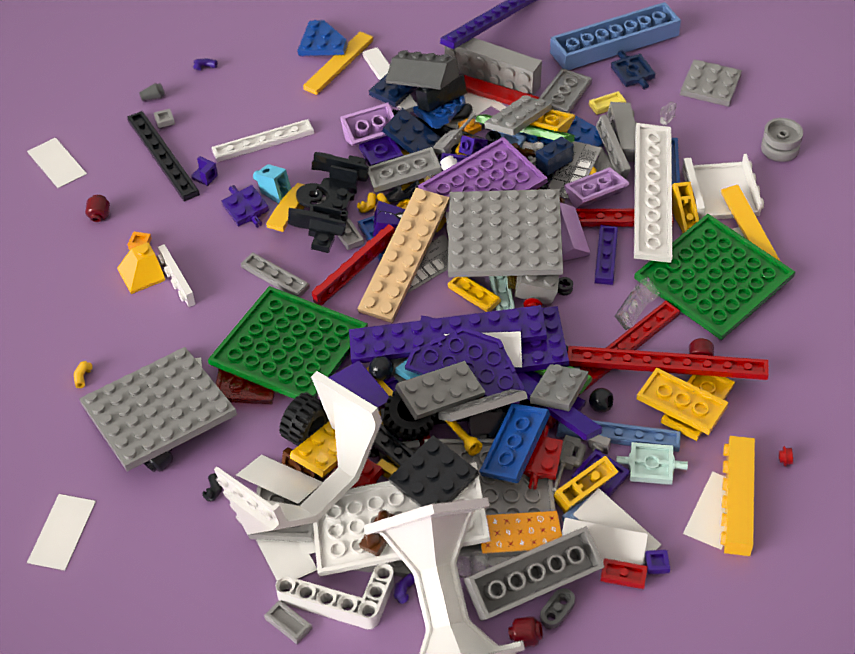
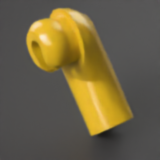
M373 192L368 193L367 202H358L357 208L359 212L366 213L375 208L376 194Z

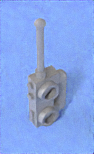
M472 113L459 129L450 130L433 146L436 155L442 153L450 154L452 152L451 148L461 142L462 130L476 117L475 113Z
M565 435V438H563L559 471L552 492L555 493L558 490L564 469L572 470L573 467L578 468L581 466L586 451V445L581 443V439Z

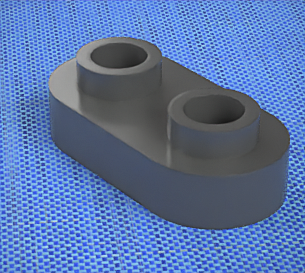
M565 588L555 591L540 613V621L544 627L555 629L561 625L575 604V596L572 591ZM566 601L567 604H561L560 602ZM553 617L555 620L551 621L548 618Z

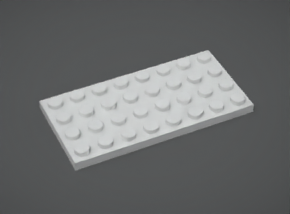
M476 462L470 463V465L478 470ZM479 475L452 502L483 498ZM390 481L349 489L318 522L313 523L319 576L402 560L388 543L379 557L361 549L359 543L365 535L364 525L373 523L381 509L387 510L396 516L419 509L420 507L392 485ZM485 508L476 510L473 513L462 547L491 541Z

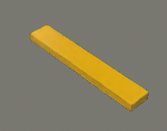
M360 31L348 42L345 54L334 55L303 85L304 90L318 95L373 42V36Z
M739 185L721 189V194L744 237L780 261Z

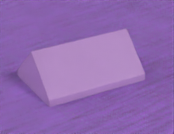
M389 103L341 116L340 119L346 142L354 146L387 136L382 132V129L394 117Z
M609 167L565 184L564 188L573 207L580 209L621 193L629 185V182Z
M560 202L563 261L590 255L575 207Z

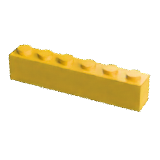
M729 436L728 444L724 443L723 456L727 457L723 461L722 472L726 473V478H723L722 490H726V493L722 496L721 508H725V513H722L721 526H725L724 532H721L720 544L724 545V553L750 556L753 548L755 438Z

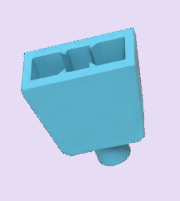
M268 164L253 174V179L258 182L260 192L278 204L291 189L287 171L284 168Z

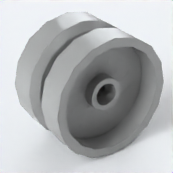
M788 118L770 120L764 128L761 143L763 154L769 159L781 162L796 158L803 138L801 125Z

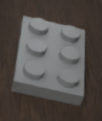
M557 364L549 365L531 394L530 403L570 411L588 379V371L563 367Z

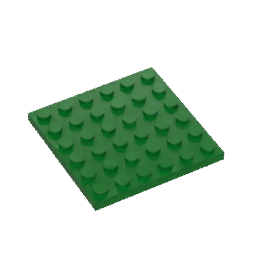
M706 214L672 242L671 263L649 261L635 273L634 279L722 341L795 276V271L710 214Z
M269 286L208 358V364L293 399L305 392L317 397L318 392L311 376L316 371L326 377L334 375L350 353L349 329L368 327V323Z

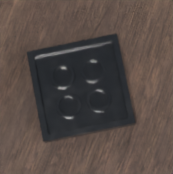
M432 436L388 479L392 485L422 508L431 504L452 502L479 475V472L435 436Z

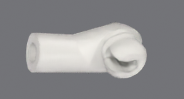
M524 141L522 145L523 149H533L535 153L544 147L542 142L529 143Z

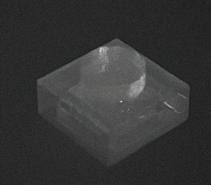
M670 101L666 106L662 107L660 111L661 124L666 126L675 117L676 103Z

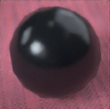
M377 356L370 362L369 373L374 379L384 381L393 374L394 366L389 358Z
M597 388L589 396L590 407L596 412H607L613 406V394L606 388Z

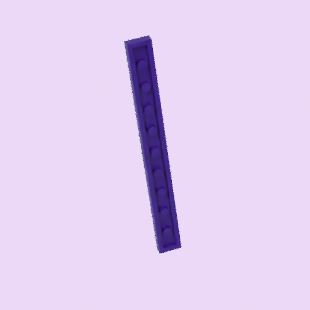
M506 0L441 37L440 44L455 49L536 0Z

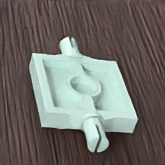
M632 442L629 457L616 456L617 463L628 465L630 481L672 485L674 470H687L688 461H675L673 446Z

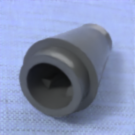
M154 83L139 92L142 101L160 99L162 96H165L161 83Z

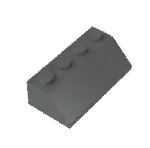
M402 50L391 60L386 83L442 89L459 77L457 57L449 56L448 54H423L422 52L413 53Z

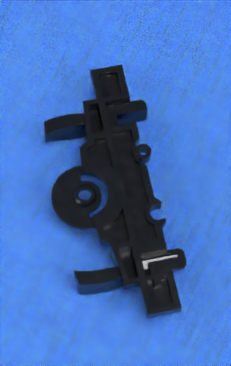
M315 152L311 170L330 172L329 178H324L321 184L308 183L298 188L296 192L297 201L301 205L310 208V210L289 208L288 224L309 229L308 236L314 237L311 249L329 253L335 240V235H345V221L348 219L347 208L350 201H354L355 194H357L358 181L366 182L368 180L369 166L366 165L365 158L349 155L347 159L327 153ZM323 195L326 197V200L320 204H311V202H320Z

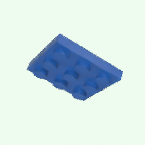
M575 115L574 121L565 133L573 134L575 136L574 141L603 147L604 144L596 126ZM543 137L539 139V142H542L544 146L554 141Z

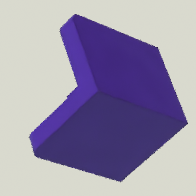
M199 156L197 158L199 168L191 177L193 180L208 186L218 176L216 163Z

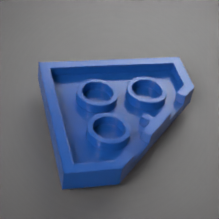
M312 20L307 25L297 52L299 56L344 55L348 43L347 39L326 21Z
M461 96L431 112L419 109L418 105L413 107L414 114L432 128H441L454 118L463 105L466 104L465 97Z

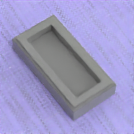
M280 600L264 615L269 623L296 644L312 630L310 623Z

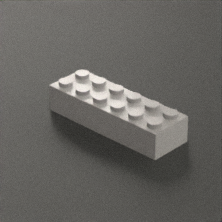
M476 38L470 39L455 49L445 46V54L457 57L459 73L530 95H535L541 87L542 60Z
M587 526L468 576L463 581L479 619L486 620L604 568V564Z

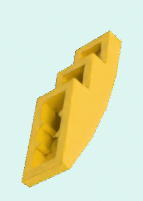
M297 183L289 190L266 223L267 228L281 232L285 231L288 225L289 208L304 209L305 207L296 199L298 188L305 184Z

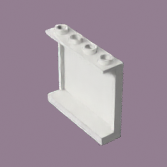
M744 154L742 162L693 165L691 158H684L682 173L685 182H691L699 220L706 214H710L716 219L734 218L721 194V189L737 184L755 216H760L761 209L764 208V200L760 198L759 185H756V175L752 173V162L748 160L747 154Z

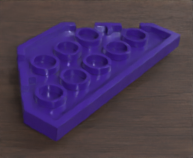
M461 327L449 335L438 337L424 346L412 349L405 365V370L423 375L465 361L484 389L485 394L483 397L510 389L525 390L501 340L465 327Z

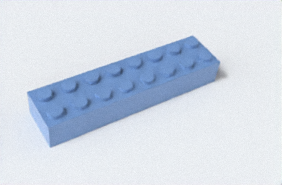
M663 2L551 37L550 53L563 69L571 70L616 56L621 50L625 53L679 36L681 20Z

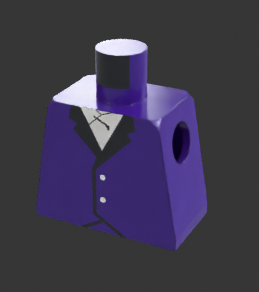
M378 201L374 213L373 236H376L388 224L396 230L405 209Z

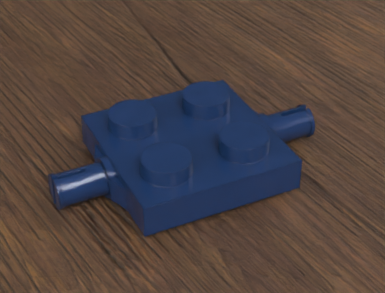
M623 50L619 51L618 56L621 59L611 62V68L625 87L639 83L643 89H647L649 84L646 81L655 79L656 73L641 54L627 56Z

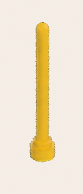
M456 420L452 422L445 421L464 442V449L469 455L474 456L482 450V443L476 437L469 436Z

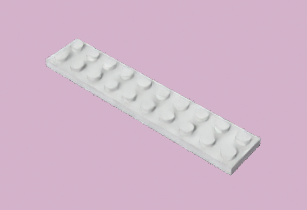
M637 123L635 127V259L668 263L672 261L671 127Z

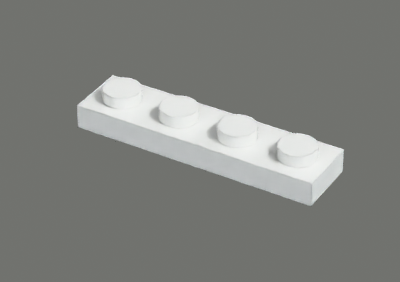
M165 244L159 246L157 258L159 263L165 266L164 270L167 277L171 276L174 289L179 290L178 295L181 301H185L188 307L195 305L193 292Z

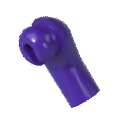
M208 58L196 59L193 62L195 70H201L202 66L217 68L218 65L217 60Z
M411 573L395 585L394 598L400 604L409 600V595L406 593L407 588L415 583V578Z

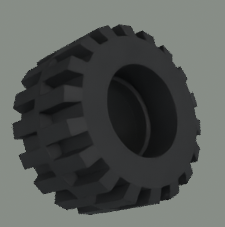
M395 390L392 396L388 397L385 404V428H388L398 439L401 438L402 442L407 440L414 441L417 438L419 441L423 440L424 435L427 437L430 434V430L433 429L436 413L413 422L403 420L398 412L407 408L397 390Z
M307 392L301 393L294 398L282 416L279 427L281 436L299 446L328 423L329 420L321 400Z

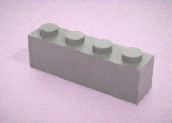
M610 102L607 112L608 120L627 161L635 162V127L637 122L634 120V110H632L630 103Z

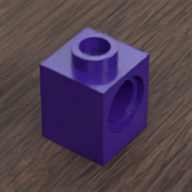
M462 135L459 153L472 155L486 147L488 140Z

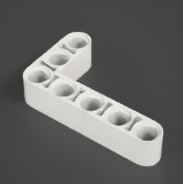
M389 564L377 565L363 598L288 576L279 578L275 586L278 600L285 605L365 629H373L379 624L393 589L394 573L393 568ZM305 595H311L308 598H303ZM326 601H331L330 604H323ZM347 607L352 608L351 610H344ZM368 613H372V614H373L372 616H369V617H368V616H364V615H366V614H368Z

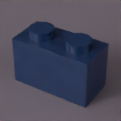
M563 136L557 138L536 151L535 167L547 176L573 161L574 144Z

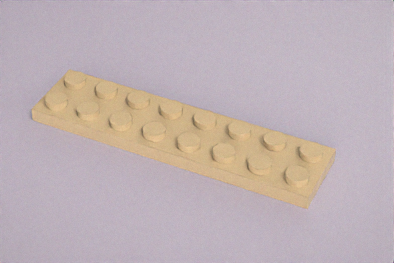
M419 188L415 189L357 308L359 313L390 323L394 322L449 205V197Z

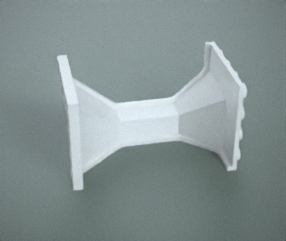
M318 371L311 376L331 427L335 430L338 468L300 506L264 500L226 472L216 467L214 469L218 477L216 480L224 488L223 494L230 500L231 503L229 505L236 512V518L243 525L247 535L318 522L359 480L382 423L378 408Z
M488 497L431 504L364 525L365 534L378 533L382 535L414 575L426 626V634L420 654H516V652L525 650L523 641L506 645L496 644L471 622L465 604L457 570V559L472 515L476 510L490 506Z

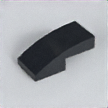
M417 180L405 190H402L398 185L385 196L389 202L410 198L420 183Z

